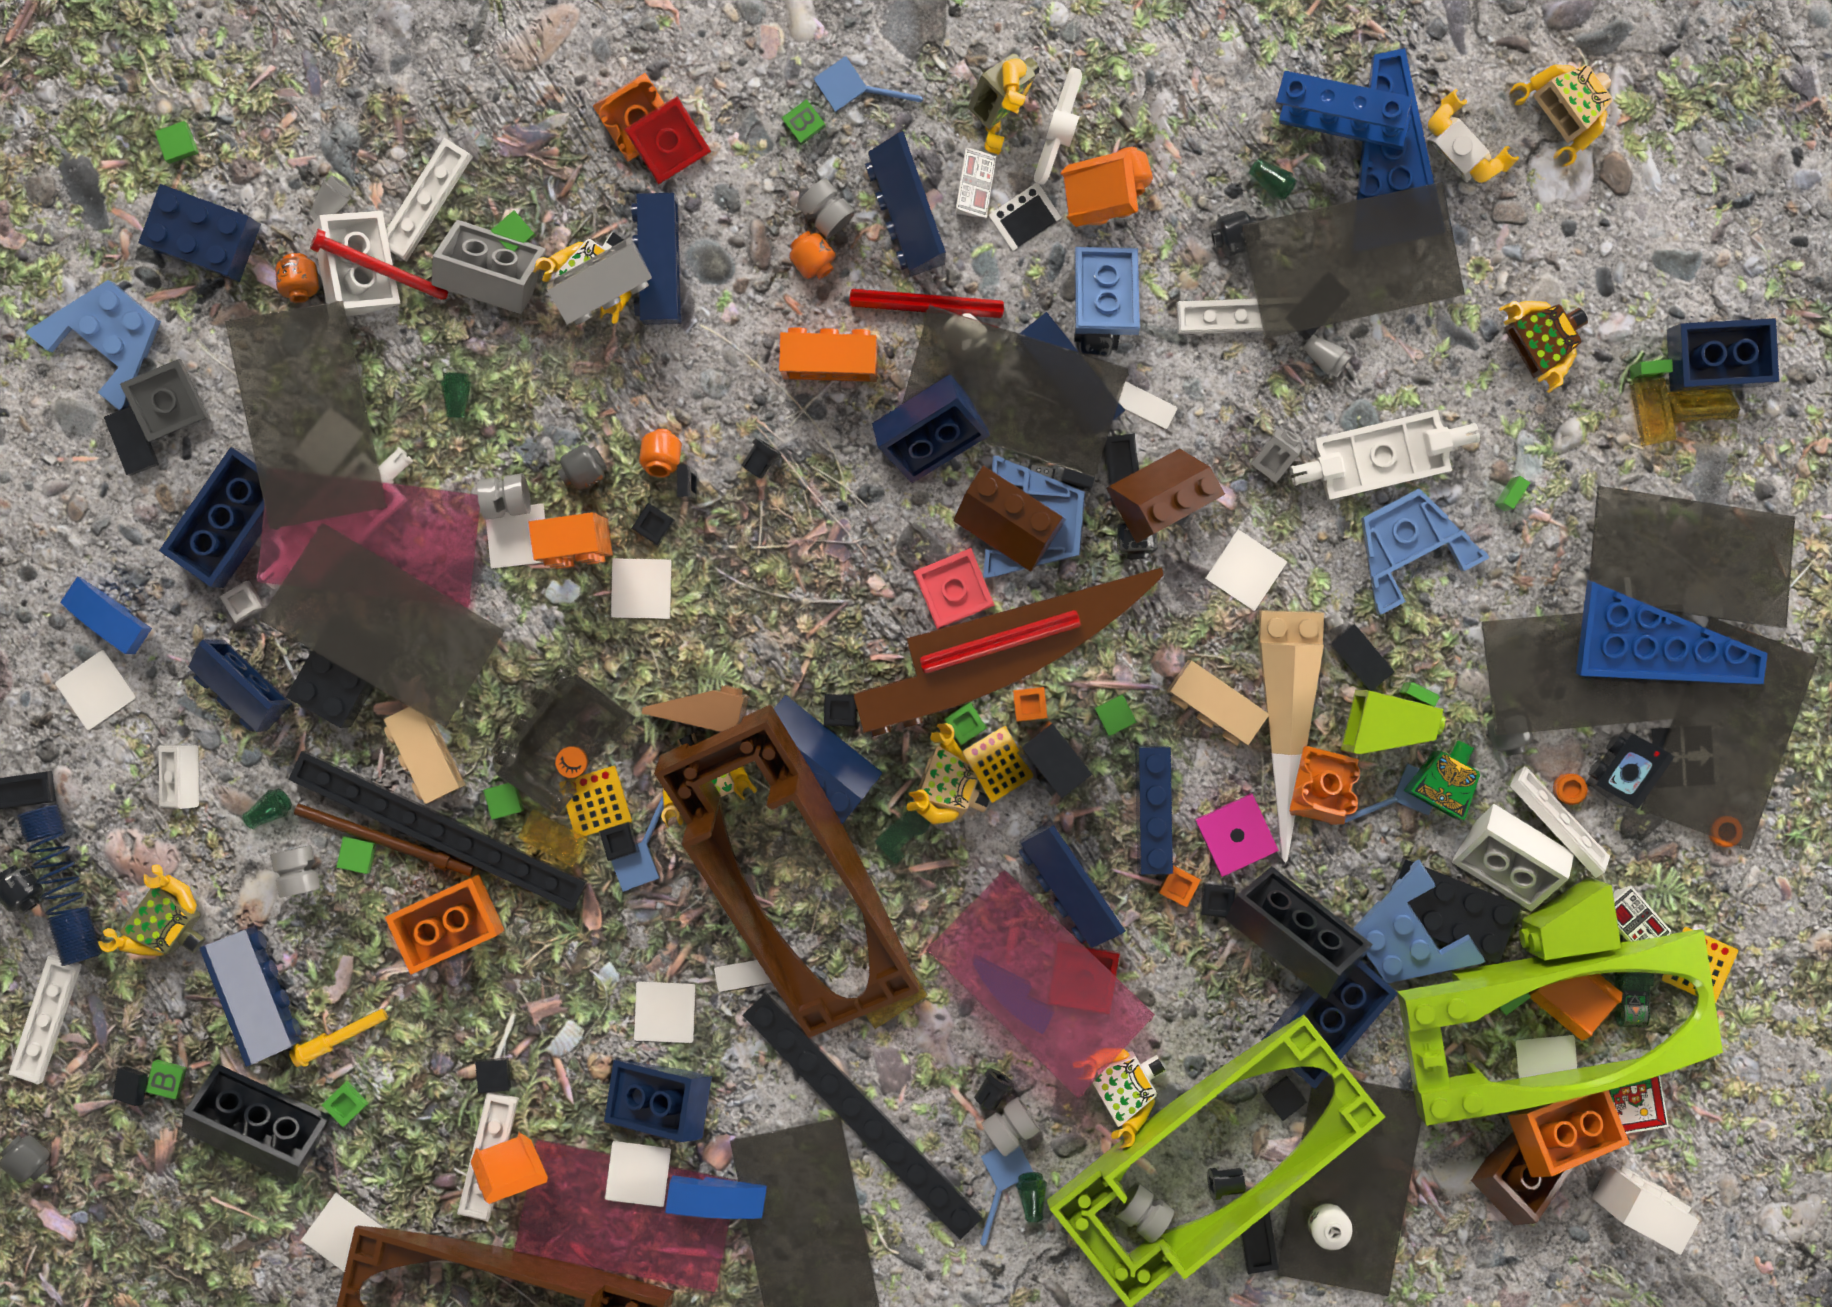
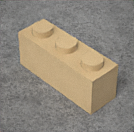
M1187 660L1167 689V692L1173 695L1170 699L1171 702L1185 711L1189 706L1198 712L1197 720L1209 728H1212L1215 724L1224 730L1221 736L1235 746H1238L1240 742L1249 745L1270 715L1192 660Z
M418 702L384 719L387 725L384 727L385 734L392 744H396L400 755H398L399 763L405 772H410L414 781L412 789L419 800L423 799L424 803L428 804L466 786L426 702Z

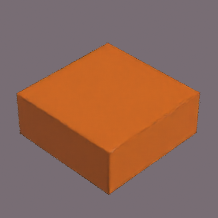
M1044 687L1013 690L1016 722L1048 718Z
M1173 865V874H1166L1158 893L1187 908L1201 879Z

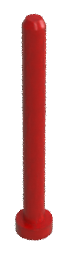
M317 229L310 245L311 250L318 252L321 248L430 296L446 300L449 293L447 290L433 286L430 281L325 237L326 231Z

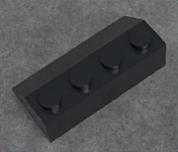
M1272 866L1237 894L1225 920L1325 999L1343 984L1373 945Z
M217 1064L184 1111L182 1132L296 1184L313 1157L329 1122L330 1115Z

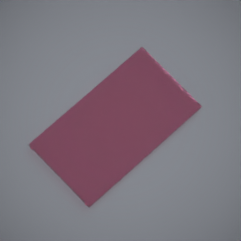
M269 467L267 471L257 582L469 607L471 603L470 593L480 514L478 494Z
M1005 870L998 874V877L933 943L929 944L926 950L1077 1099L1084 1095L1087 1088L1142 1028L1152 1021L1155 1015Z
M537 1139L535 1149L548 1179L546 1183L526 1191L514 1251L711 1292L716 1291L730 1219L665 1213L669 1183L673 1175L702 1180L705 1177L738 1181L737 1179L669 1166L663 1207L606 1200L605 1195L611 1154Z

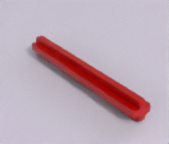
M851 289L849 303L852 307L951 315L969 313L976 317L1002 318L1004 314V302L1002 300Z
M1073 610L922 656L920 664L924 673H930L1079 628L1081 626L1079 615Z

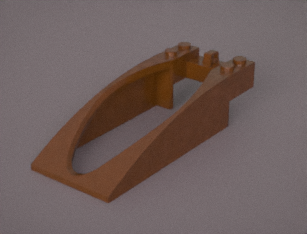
M1162 567L906 638L917 676L853 694L863 732L871 731L873 737L891 732L893 724L903 722V726L906 728L923 723L922 716L980 698L1040 670L1087 641L1130 608L1164 576ZM1073 610L1079 615L1081 623L1079 628L930 673H924L920 664V658L931 653Z
M771 704L744 716L740 724L693 746H689L686 743L660 755L654 774L687 824L681 843L808 1038L919 992L918 983L905 952L855 847L818 780ZM755 761L771 786L766 806L773 810L793 801L863 913L868 944L869 978L864 992L857 998L842 997L821 982L788 945L763 911L735 857L724 819L721 795L712 780Z
M358 1225L354 1228L337 1307H365L360 1300V1289L363 1283L374 1274L396 1267L448 1260L585 1300L584 1307H671L675 1291L587 1266L519 1250L437 1235Z

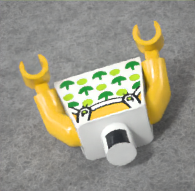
M1454 89L1441 100V106L1429 119L1428 129L1432 135L1427 140L1466 183L1471 178L1478 183H1483L1501 171L1507 172L1516 163L1519 156L1512 157L1508 153L1510 147L1505 146L1491 160L1490 152L1459 118L1452 117L1455 112L1467 104L1466 99L1462 101L1458 99L1456 95L1458 90Z
M611 232L603 246H600L591 239H587L585 242H577L558 251L549 258H539L535 263L533 272L545 270L542 281L549 282L553 272H557L555 277H558L624 241V239ZM631 291L620 295L621 301L606 310L600 306L599 317L602 319L604 314L611 313L613 314L611 323L616 324L619 319V312L622 311L632 296Z
M1102 1048L1087 1057L1085 1061H1075L1072 1066L1073 1068L1083 1067V1074L1077 1077V1080H1091L1117 1126L1122 1125V1129L1112 1132L1111 1138L1112 1140L1118 1139L1122 1135L1124 1143L1120 1146V1149L1134 1144L1135 1134L1146 1122L1155 1104L1157 1092L1150 1080L1166 1072L1157 1055L1140 1064L1133 1051L1128 1052L1125 1049Z

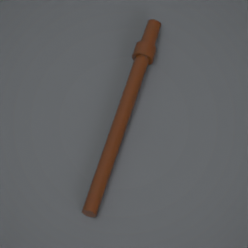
M300 803L297 804L294 810V815L432 863L434 868L445 872L449 869L471 877L475 868L474 865L453 858V855L442 850L436 852Z

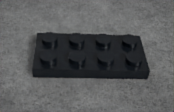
M1402 858L1392 886L1399 878L1402 879L1409 872L1410 866L1414 862ZM1425 867L1436 887L1412 899L1408 904L1428 934L1448 944L1469 934L1483 957L1499 964L1522 905Z

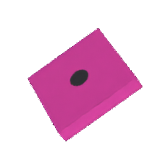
M1252 793L1194 819L1221 877L1279 851Z

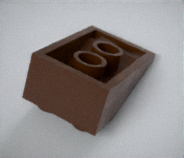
M1512 1132L1486 1157L1471 1181L1513 1226L1534 1224L1539 1221L1573 1168L1550 1177H1531L1515 1134Z

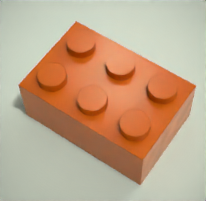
M791 327L788 328V332H780L779 371L783 379L877 382L878 342L877 336L871 335L870 330L854 329L851 331V334H839L838 329L822 328L820 333H807L806 328Z
M590 512L528 521L533 559L543 562L544 566L556 569L575 567L574 561L587 563V565L605 563V557L613 556L608 519L596 513Z
M480 874L384 917L410 975L498 936L505 931Z
M1609 1090L1527 1108L1508 1115L1531 1177L1554 1176L1630 1144Z

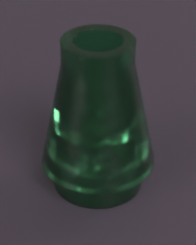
M1261 158L1256 160L1249 171V174L1259 182L1274 200L1278 198L1284 201L1297 183V180L1292 177V172L1270 164Z
M443 372V380H440L446 407V417H465L472 381H469V373Z
M279 788L268 790L247 812L243 813L242 818L247 827L255 829L260 825L287 816L288 811L292 808V803L283 790Z
M1039 1172L1023 1173L1019 1175L1018 1182L1016 1183L1025 1220L1028 1222H1039L1044 1218L1043 1209L1047 1182Z

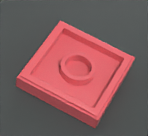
M972 548L913 571L937 629L995 606Z

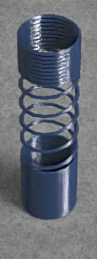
M51 805L17 815L16 818H18L17 821H19L18 824H20L19 827H21L20 830L25 843L49 837L30 846L26 852L38 853L62 849L34 862L31 865L32 868L67 865L36 880V883L48 884L73 880L44 893L40 899L49 900L79 895L45 912L46 915H57L47 920L49 921L48 924H50L49 927L55 942L54 944L56 945L55 948H57L56 951H58L57 954H59L61 966H66L101 955L102 952H100L99 940H97L98 937H96L97 934H95L96 931H94L95 928H93L94 925H92L93 922L90 919L92 916H90L89 907L51 912L80 899L85 893L75 892L45 897L76 883L80 879L79 877H67L41 881L75 864L74 861L37 865L71 848L66 845L31 850L66 833L65 826H63L64 823H62L63 820H61L62 817H60L61 814H59L60 811H58L59 808H57L58 805Z

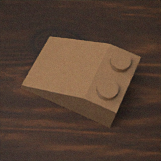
M722 685L721 690H712L643 707L642 714L723 732L742 722L746 713L749 696L742 695L743 689Z

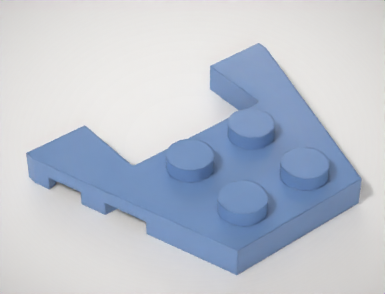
M107 280L31 327L26 334L44 349L53 353L72 329L118 366V369L98 393L120 411L128 408L129 405L120 383L139 376V369L143 359L148 356L161 321L114 282Z
M993 456V472L1016 487H1023L1025 493L1066 519L1036 566L1079 556L1081 552L1085 492L999 456ZM985 549L984 578H993L1025 569L998 550Z
M1416 489L1361 518L1375 609L1378 615L1406 602L1391 572L1438 547L1447 544L1461 572L1489 559L1488 554L1474 544L1470 537L1447 518L1448 516L1420 489Z
M1419 859L1410 866L1409 872L1402 879L1399 878L1394 883L1392 890L1381 902L1378 901L1353 928L1373 944L1366 954L1386 983L1485 962L1483 955L1469 934L1439 950L1408 904L1412 899L1436 887L1433 879Z

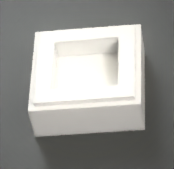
M245 581L219 596L232 619L237 624L265 608L250 581Z

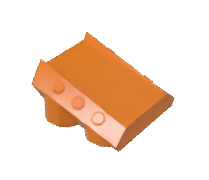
M643 73L593 105V108L626 161L629 162L640 154L624 129L663 105L664 102L646 73Z
M1129 150L1069 164L1060 173L1064 177L1069 213L1066 218L1075 227L1083 225L1100 226L1106 224L1109 219L1116 217L1125 218L1138 211L1131 152Z
M1304 746L1290 805V814L1326 822L1329 825L1345 824L1346 816L1354 813L1358 808V799L1352 792L1353 784L1360 778L1359 759Z
M1593 974L1549 984L1531 991L1529 995L1531 996L1530 999L1555 1018L1561 1026L1583 1041L1591 1037L1595 1029L1614 1007L1621 1003L1623 993L1600 974Z
M520 1132L516 1138L489 1148L479 1150L476 1147L471 1159L478 1187L482 1191L484 1200L489 1204L544 1184L548 1179L532 1140Z

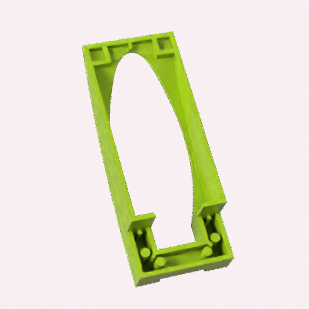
M1702 929L1632 942H1621V949L1550 960L1533 957L1451 971L1453 982L1397 991L1417 1113L1426 1126L1511 1112L1583 1097L1663 1075L1723 1053L1705 933ZM1647 972L1682 977L1692 983L1696 989L1695 994L1698 996L1697 1004L1689 1018L1665 1041L1640 1058L1499 1082L1488 1081L1479 1069L1470 1062H1466L1468 1074L1449 1077L1441 1027L1477 1021L1500 1006L1540 987L1593 974Z
M1302 1015L1213 1072L1153 1115L1135 1134V1142L1131 1147L1120 1149V1146L1124 1143L1123 1138L1048 1198L1047 1203L1051 1212L1125 1305L1132 1307L1174 1272L1178 1271L1184 1280L1382 1121L1385 1116L1306 1016ZM1294 1067H1316L1324 1069L1331 1075L1334 1082L1332 1099L1309 1133L1271 1173L1254 1187L1222 1208L1196 1220L1167 1229L1155 1242L1149 1243L1146 1240L1130 1254L1126 1252L1096 1214L1117 1196L1125 1203L1128 1198L1120 1181L1130 1165L1229 1085L1261 1074Z

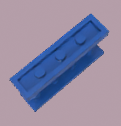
M1284 71L1276 104L1283 105L1279 118L1280 124L1403 150L1412 118L1408 113L1413 97Z

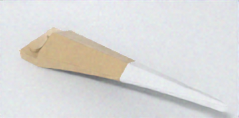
M1260 610L1258 644L1267 713L1270 714L1267 718L1281 858L1286 863L1295 815H1291L1289 810L1303 747L1307 746L1324 648V612Z

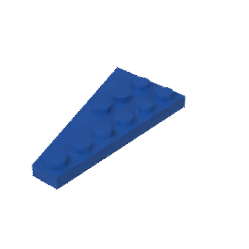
M1405 48L1375 54L1371 59L1368 88L1413 97L1408 113L1412 118L1403 150L1362 142L1350 255L1445 233Z
M1587 580L1576 674L1595 677L1764 684L1768 653Z

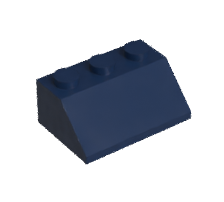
M950 374L872 423L878 448L911 483H914L990 436L987 427L969 396Z
M203 639L198 644L188 666L195 673L193 678L204 688L208 689L210 687L218 695L216 700L228 710L233 709L240 716L239 722L249 731H267L292 705L281 692L226 640Z

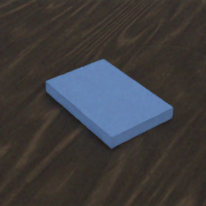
M1075 247V334L1139 335L1138 248Z

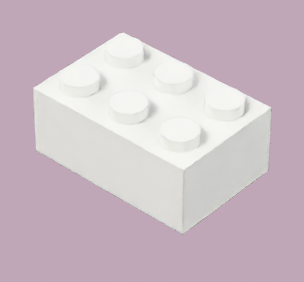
M1609 1165L1591 1197L1626 1226L1680 1255L1699 1223V1220L1689 1213L1691 1210L1690 1206L1679 1201V1198L1667 1192L1663 1187L1652 1181L1644 1180L1640 1175L1624 1166L1618 1170Z

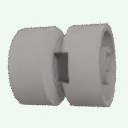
M824 178L814 184L800 198L797 207L808 220L815 219L814 225L826 239H829L851 221L856 211L845 198L838 199L836 197L837 189L827 178Z
M523 473L507 475L503 481H500L497 477L478 480V501L485 520L502 518L505 512H508L511 516L530 513V493L526 477Z
M311 845L270 854L273 871L279 873L280 876L276 880L279 898L320 889L317 871L311 869V866L315 863Z
M1019 1097L1006 1104V1107L1003 1108L1004 1115L995 1112L982 1122L987 1135L1005 1157L1019 1147L1020 1138L1023 1140L1031 1139L1041 1131L1038 1123Z
M1138 1182L1125 1193L1128 1198L1127 1201L1123 1203L1120 1200L1114 1214L1128 1227L1137 1226L1136 1233L1149 1243H1153L1167 1229L1175 1211L1161 1199L1153 1200V1193Z

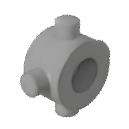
M1337 611L1324 618V628L1327 627L1330 630L1344 624L1347 614Z

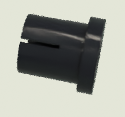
M755 437L752 442L754 446L741 466L762 479L775 459L779 460L782 454L763 440Z
M988 1068L984 1074L986 1078L974 1098L981 1105L984 1102L983 1107L995 1111L1005 1094L1012 1091L1014 1083L1000 1071Z
M1241 1168L1226 1170L1208 1169V1188L1214 1201L1221 1200L1222 1196L1245 1193V1178Z

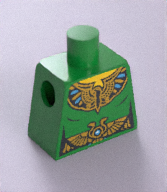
M1457 741L1450 755L1443 751H1434L1407 784L1404 791L1453 819L1464 821L1480 777L1478 770L1467 765L1475 749L1464 742Z

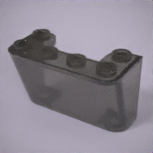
M567 663L565 666L559 664L550 676L552 681L545 690L539 689L530 702L532 705L525 715L521 713L516 717L511 725V729H513L506 739H499L491 751L494 754L493 765L496 774L556 816L560 814L577 792L574 781L578 778H567L558 772L555 764L558 753L569 746L579 747L587 754L589 764L609 737L617 742L636 718L633 712L571 663Z

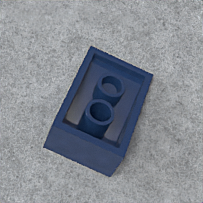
M616 1059L613 1061L604 1122L678 1142L702 1139L712 1076L684 1069Z

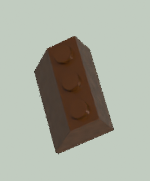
M1180 448L1106 488L1136 543L1225 495L1211 467Z
M983 465L967 489L953 521L1032 572L1066 519Z

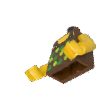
M1513 301L1500 307L1499 311L1504 310L1508 314V320L1504 321V324L1507 326L1504 329L1532 377H1538V382L1546 380L1549 384L1547 392H1552L1562 385L1563 378L1568 373L1577 356L1576 347L1582 341L1576 330L1588 324L1585 312L1578 307L1566 314L1560 304L1551 307L1550 304L1543 301H1523L1519 303Z

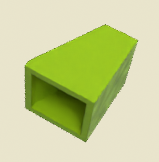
M1355 689L1340 750L1364 754L1434 741L1437 739V735H1441L1444 730L1446 720L1445 716H1442L1444 709L1369 690Z
M1592 878L1582 880L1521 920L1523 929L1519 930V938L1522 947L1526 948L1527 952L1544 960L1621 949L1612 885Z

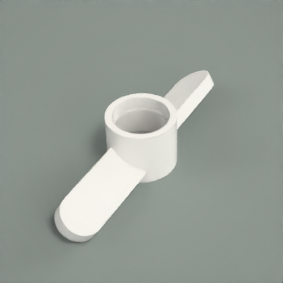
M1071 68L1067 74L1049 126L1046 141L1034 175V181L1040 185L1045 184L1050 176L1059 145L1070 147L1080 117L1071 114L1082 80V72L1077 68Z

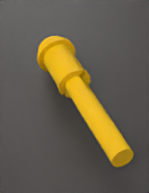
M384 1008L329 1035L322 1033L320 1036L302 1045L297 1043L289 1051L290 1058L296 1067L301 1065L306 1067L309 1065V1061L333 1051V1046L387 1020L388 1015Z

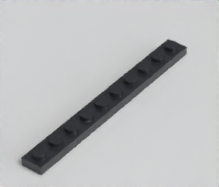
M301 751L288 779L572 911L575 910L588 882L583 878L307 751Z
M767 992L743 1013L742 1016L959 1240L983 1219L982 1214L811 1038L807 1037L803 1029Z

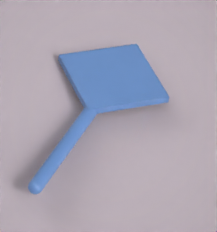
M847 56L813 78L835 112L864 92L915 102L923 101L922 96L866 86Z
M1407 764L1393 797L1347 815L1345 823L1395 802L1429 816L1432 806L1404 791L1407 784L1419 771V768Z
M663 795L643 841L638 843L640 852L611 861L623 892L660 878L648 848V842L664 808Z
M1020 1145L1006 1157L997 1148L981 1156L997 1187L980 1244L982 1246H985L1002 1190L1034 1173Z

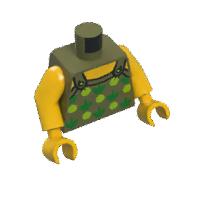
M1012 53L984 72L980 77L968 109L985 125V130L988 132L985 150L1000 155L1005 137L997 135L996 132L1001 130V119L1009 112L1018 114L1020 106L1024 104L1029 89L1040 70L1033 58L1028 57L1023 61L1017 54Z
M157 864L153 865L152 872L158 876L151 878L147 874L143 875L144 884L150 890L121 929L120 933L123 936L118 937L113 929H105L103 931L104 936L114 939L110 943L98 941L101 950L111 952L118 947L119 951L136 955L162 956L163 954L176 951L182 945L190 952L195 953L205 941V937L192 929L201 914L196 909L197 904L190 887L171 875L164 876L163 868Z

